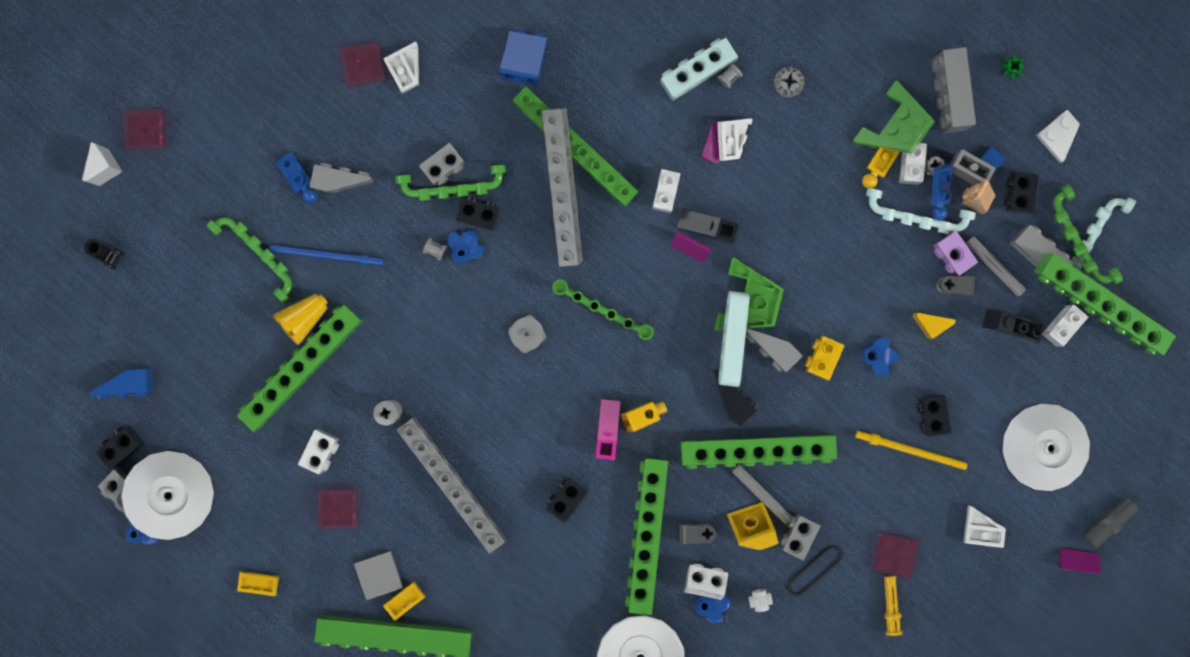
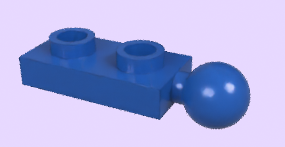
M289 152L277 160L275 163L295 193L303 192L302 198L308 204L316 202L318 194L314 189L309 188L311 179L295 155Z
M945 164L934 168L931 205L936 206L932 210V216L935 220L941 221L947 217V209L944 207V204L949 203L951 197V165Z

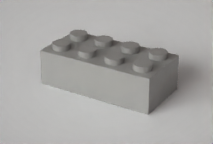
M964 47L943 50L932 61V70L936 73L934 87L938 91L939 97L937 98V108L941 113L939 126L943 129V133L966 131L976 125L967 49Z

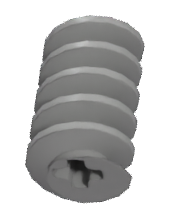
M395 400L382 401L374 409V418L381 425L393 424L402 415V406ZM390 410L391 414L386 415L385 411Z

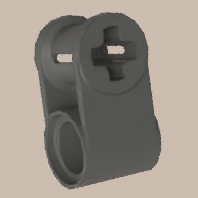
M940 277L936 281V289L943 294L974 296L975 277ZM944 282L949 283V287L944 286Z
M709 523L679 524L680 544L709 543L716 537L715 528ZM706 528H709V531L712 532L709 534V537H705V534H702Z

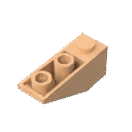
M985 180L972 185L970 188L967 187L962 194L964 199L961 204L979 214L987 213L996 196L989 181Z

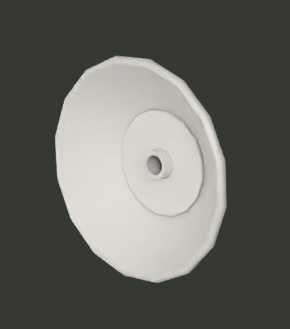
M1038 404L1024 409L1011 420L1004 434L1003 455L1009 471L1020 483L1034 490L1053 491L1068 486L1081 475L1089 460L1090 441L1085 426L1073 412L1059 405ZM1049 445L1053 446V450L1051 452H1049L1048 450Z
M165 451L151 454L134 465L124 481L121 498L125 515L135 529L151 538L170 540L186 536L202 525L211 511L214 491L210 475L200 462L185 453ZM166 492H170L172 494V497L170 499L164 498V494Z
M646 615L627 617L614 624L601 639L597 657H637L639 654H643L644 657H685L684 647L676 632L662 620Z

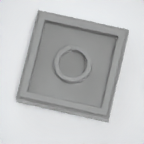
M392 551L354 563L366 600L403 588Z

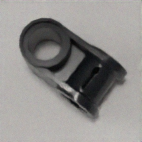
M89 239L84 245V250L88 255L113 270H116V264L121 256L125 255L120 249L99 239ZM95 243H98L99 250L95 253L92 247Z

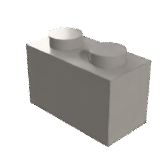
M963 149L954 155L949 164L952 166V174L972 185L985 180L989 181L996 169Z

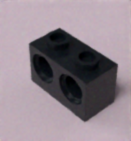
M1014 172L1008 176L1006 181L1008 195H1006L1004 200L1006 212L1028 215L1035 212L1039 174ZM1019 179H1022L1024 181V188L1019 187ZM1017 198L1022 200V207L1016 205Z
M467 196V199L461 198L456 221L495 231L500 209L496 207V203L486 201L483 204L479 203L477 198ZM467 206L474 207V213L470 216L464 213ZM485 211H492V219L484 220L483 213Z
M946 395L918 398L917 411L918 414H921L922 422H920L921 433H924V436L927 437L952 434ZM931 401L935 403V409L932 412L928 410V404ZM934 420H936L938 422V428L933 431L931 429V423Z
M131 426L118 428L113 433L114 437L110 440L106 439L99 444V449L95 453L109 470L118 468L145 445L144 441ZM125 435L128 436L130 440L128 445H126L123 442V438ZM110 448L115 451L113 458L109 455Z
M571 477L568 480L563 479L557 487L560 489L557 495L552 494L546 502L548 504L546 510L564 523H566L588 493L586 488ZM574 486L577 489V493L574 496L568 495L566 493L567 487ZM563 502L566 508L563 511H557L555 504Z

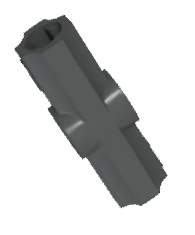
M1129 498L1123 499L1115 508L1106 511L1098 518V523L1083 535L1085 540L1097 549L1110 536H1114L1123 530L1124 524L1139 511L1137 505Z

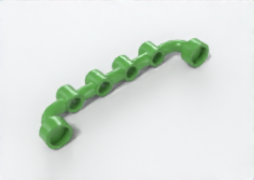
M506 165L490 166L491 174H495V179L492 182L411 190L408 187V183H411V175L395 176L396 184H400L401 190L405 195L414 198L419 197V201L431 200L430 196L438 195V199L450 198L449 194L457 193V197L469 196L468 192L476 191V195L487 194V190L497 188L500 185L503 173H506Z
M1069 184L1061 187V192L1054 199L1053 205L1056 213L1053 214V217L1058 225L1063 223L1066 230L1062 231L1067 241L1072 240L1075 244L1072 247L1074 255L1077 258L1081 256L1085 263L1081 264L1083 271L1086 275L1091 273L1094 279L1100 283L1113 282L1116 285L1122 282V275L1116 267L1109 270V275L1107 276L1100 274L1095 261L1089 255L1086 245L1080 239L1077 229L1071 223L1068 213L1061 204L1064 198L1067 201L1075 198V193Z
M227 217L219 218L215 222L210 220L206 226L216 236L222 231L220 228L222 225H228L283 280V289L281 290L278 287L273 294L282 303H285L289 299L287 295L292 287L291 279L286 274L288 269L281 262L277 264L273 260L275 256L268 249L263 250L259 246L261 242L254 235L250 237L246 233L248 228L241 221L237 224L234 220Z
M556 280L553 283L552 289L555 294H565L572 298L575 303H582L589 307L591 311H597L605 315L608 320H614L622 324L625 329L637 332L643 340H649L653 337L654 330L650 325L640 326L634 323L631 318H625L617 314L614 309H608L600 305L597 300H591L583 296L580 291L571 290L564 280ZM577 293L581 295L579 301L574 299V295ZM593 302L598 304V308L595 310L591 308ZM610 311L615 313V317L612 319L608 317V312ZM626 320H630L632 322L631 327L625 326Z

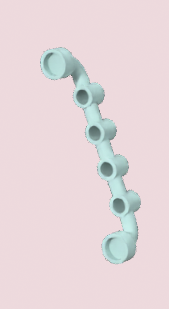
M872 188L867 189L866 196H869L870 208L875 213L883 215L882 219L893 221L894 218L901 219V224L912 226V222L919 223V228L930 230L932 226L938 228L940 233L949 234L950 231L959 232L964 230L970 220L975 219L976 213L967 210L960 211L959 217L963 218L962 222L953 224L880 207L877 204V198L881 199L883 191Z
M1130 197L1126 200L1114 198L1107 203L1105 208L1101 206L1095 214L1099 218L1096 224L1091 223L1086 231L1089 237L1086 241L1082 240L1088 249V253H1090L1094 242L1101 234L1103 226L1111 216L1113 208L1115 206H1122L1120 210L1129 214L1136 200ZM1073 256L1071 258L1072 266L1080 271L1084 260L1081 256L1078 258ZM1074 281L1071 284V287L1075 288Z

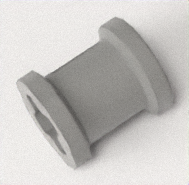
M731 63L729 68L717 78L729 89L731 84L738 77L741 78L743 74Z
M932 157L925 162L924 172L926 175L933 176L934 168H931L930 165L933 164L939 167L940 165H945L940 157Z
M429 238L422 253H428L440 261L447 246H442L434 242L432 238Z

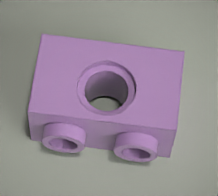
M957 231L951 232L933 245L935 248L934 253L939 259H943L946 264L945 268L950 275L959 276L978 263ZM951 250H955L957 252L958 256L956 260H953L950 257Z

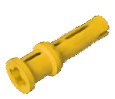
M884 576L887 611L884 615L887 624L885 635H902L903 631L900 628V618H902V615L898 612L896 576Z

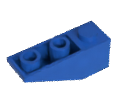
M152 369L126 370L90 392L89 396H96V399H108V395L115 394L116 398L128 397V393H135V397L147 396V392H153Z

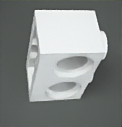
M919 143L912 154L902 152L899 183L914 185L923 183L927 144Z
M661 170L652 209L667 213L672 212L680 173Z
M1074 304L1066 305L1042 335L1056 347L1064 346L1086 321L1088 316Z
M315 429L298 465L318 475L323 473V471L326 472L331 464V461H329L331 454H335L339 447L337 443L339 438L320 429ZM323 438L329 443L327 449L322 448L320 445V441ZM313 456L319 457V466H315L312 463Z
M701 564L690 565L687 570L684 592L722 600L725 596L728 573L723 572L720 568L707 569ZM692 576H699L701 578V582H695ZM711 580H718L720 582V586H714Z

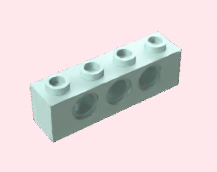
M718 38L710 44L711 47L707 50L703 48L694 54L695 57L691 60L685 59L678 64L679 67L673 71L669 69L662 74L663 77L660 83L672 101L737 61L738 56L727 38L723 40ZM716 54L719 60L713 62L709 59V55ZM700 64L703 70L696 72L693 69V65ZM679 74H684L687 77V80L685 82H679L676 76Z

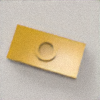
M241 571L239 573L237 591L276 596L279 576Z
M412 582L386 602L383 607L395 621L426 596L418 585Z

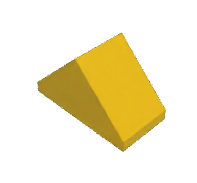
M913 313L914 320L928 339L935 338L956 322L954 319Z

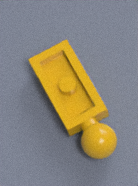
M879 147L866 168L871 173L863 177L862 183L864 187L874 188L878 183L877 176L885 177L898 156V151Z

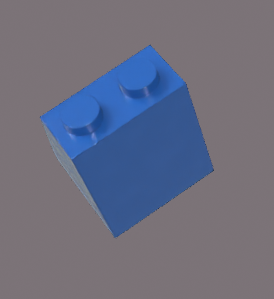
M519 29L509 31L500 67L502 80L539 87L548 44L547 38L540 33H533V35L525 34V31Z

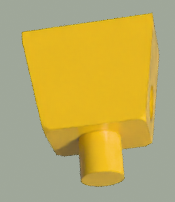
M663 401L655 405L653 402H648L620 414L626 431L634 432L659 421V415L666 413L667 408ZM646 411H647L648 414H649L647 418H646V416H645V412H646Z

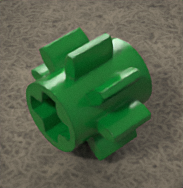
M1014 54L1011 60L1008 57L1003 59L1006 64L999 67L1003 69L1004 73L1002 76L1007 75L1010 80L1015 75L1018 78L1022 76L1020 71L1026 68L1022 64L1023 58L1018 59Z

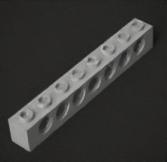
M567 108L544 110L542 114L559 266L579 265L583 262Z
M414 417L398 428L399 434L489 554L505 543V536L418 420Z

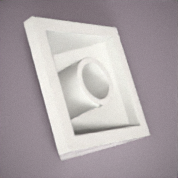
M91 143L82 181L100 186L120 174L122 170L109 149Z

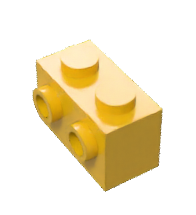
M820 336L819 339L816 338L812 349H814L812 357L808 356L804 366L807 367L805 371L829 381L845 345L825 336Z

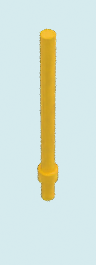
M857 430L855 438L868 441L871 445H881L959 469H967L968 463L881 438L880 435L875 433L868 434Z

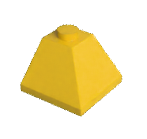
M763 502L727 514L739 546L763 550L778 544L776 531Z

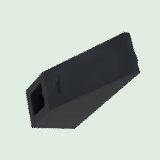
M682 209L677 228L729 244L734 243L739 224L684 209Z
M986 309L982 328L1040 343L1044 324L1005 311Z
M714 369L713 373L725 412L739 426H742L757 411L754 408L756 403L750 397L745 398L741 394L743 390L740 387L719 385V371Z

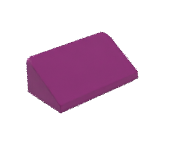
M713 121L700 159L719 164L718 125L716 121Z
M679 231L676 232L670 244L671 247L702 263L711 251V248Z
M1060 548L1058 567L1064 570L1100 574L1099 553Z

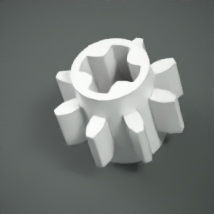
M766 589L752 591V596L748 597L750 608L755 607L756 612L769 610V605L773 604L771 593H767Z

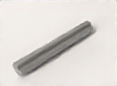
M971 237L966 242V245L1016 296H1020L1025 292V287L975 237Z
M737 465L733 469V474L784 524H787L792 519V516L741 465Z

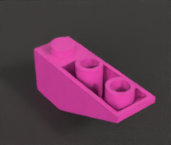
M601 399L596 458L615 460L620 401Z

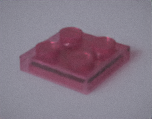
M378 42L340 48L347 87L385 81Z
M164 110L124 111L126 150L166 149Z
M357 489L318 490V529L358 528Z
M879 533L872 570L912 579L919 541Z

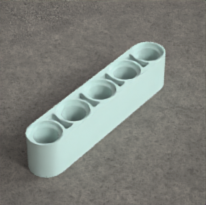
M729 291L718 379L719 385L739 387L749 293Z

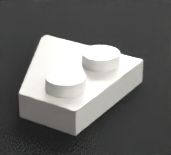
M417 42L384 58L402 94L419 85Z
M1066 110L1036 136L1057 161L1062 163L1067 156L1080 124Z
M752 118L717 122L719 160L740 159L742 147L747 138L745 133L748 125L752 124Z
M967 506L963 542L1004 548L1006 529L974 507Z

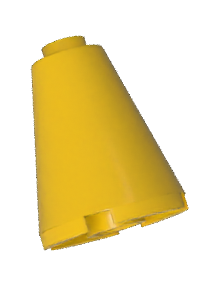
M314 294L275 313L273 318L278 324L280 323L285 333L299 345L328 309L326 306L328 302L321 294L319 296Z

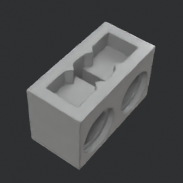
M449 142L419 166L434 186L437 184L441 186L448 180L447 177L449 175L460 172L464 168L462 165L465 162ZM449 156L456 157V162L452 165L446 163V159ZM434 167H439L441 170L440 174L435 177L432 176L431 170Z
M121 468L114 469L99 484L98 488L101 489V494L105 498L111 499L115 503V507L119 511L124 512L121 496L124 481L128 475ZM113 480L116 481L118 485L116 490H114L111 486Z
M797 514L796 517L793 516L788 525L790 529L787 534L782 536L780 548L804 561L821 526ZM801 523H807L808 527L805 532H799L798 530ZM793 540L799 541V546L796 549H790V543Z

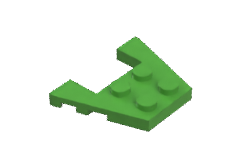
M895 81L886 93L889 99L901 104L880 135L862 127L853 142L859 146L868 145L872 148H888L891 151L912 154L933 125L934 120L898 81Z
M732 258L728 275L747 279L744 293H749L746 329L774 327L784 289L736 258ZM718 313L714 327L715 331L724 330V314Z

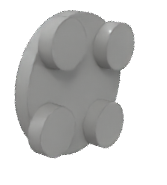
M527 315L517 320L508 330L511 341L522 353H527L537 348L546 339V334L541 324L532 315Z

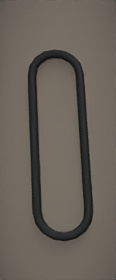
M837 546L827 547L788 582V591L794 596L804 594L842 560L840 548ZM830 549L838 550L839 559L802 592L794 593L791 590V583Z

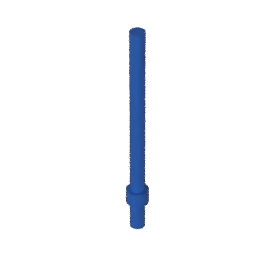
M274 244L270 246V252L355 262L363 266H369V264L384 266L385 264L384 258L370 257L367 254L360 256Z

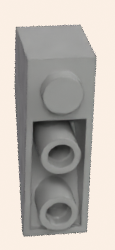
M321 163L320 166L314 165L309 187L314 190L335 193L373 183L374 179L369 177V173L358 171V174L350 173L351 169L339 167V170L332 169L330 164Z
M746 329L747 335L745 337L752 344L756 343L760 347L758 351L765 358L769 356L774 361L772 365L779 372L781 370L787 372L803 357L790 342Z

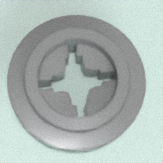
M792 66L782 68L774 78L776 91L784 97L798 95L805 84L804 76L800 70ZM791 74L792 81L797 83L791 84L788 89L787 83L781 80H787Z

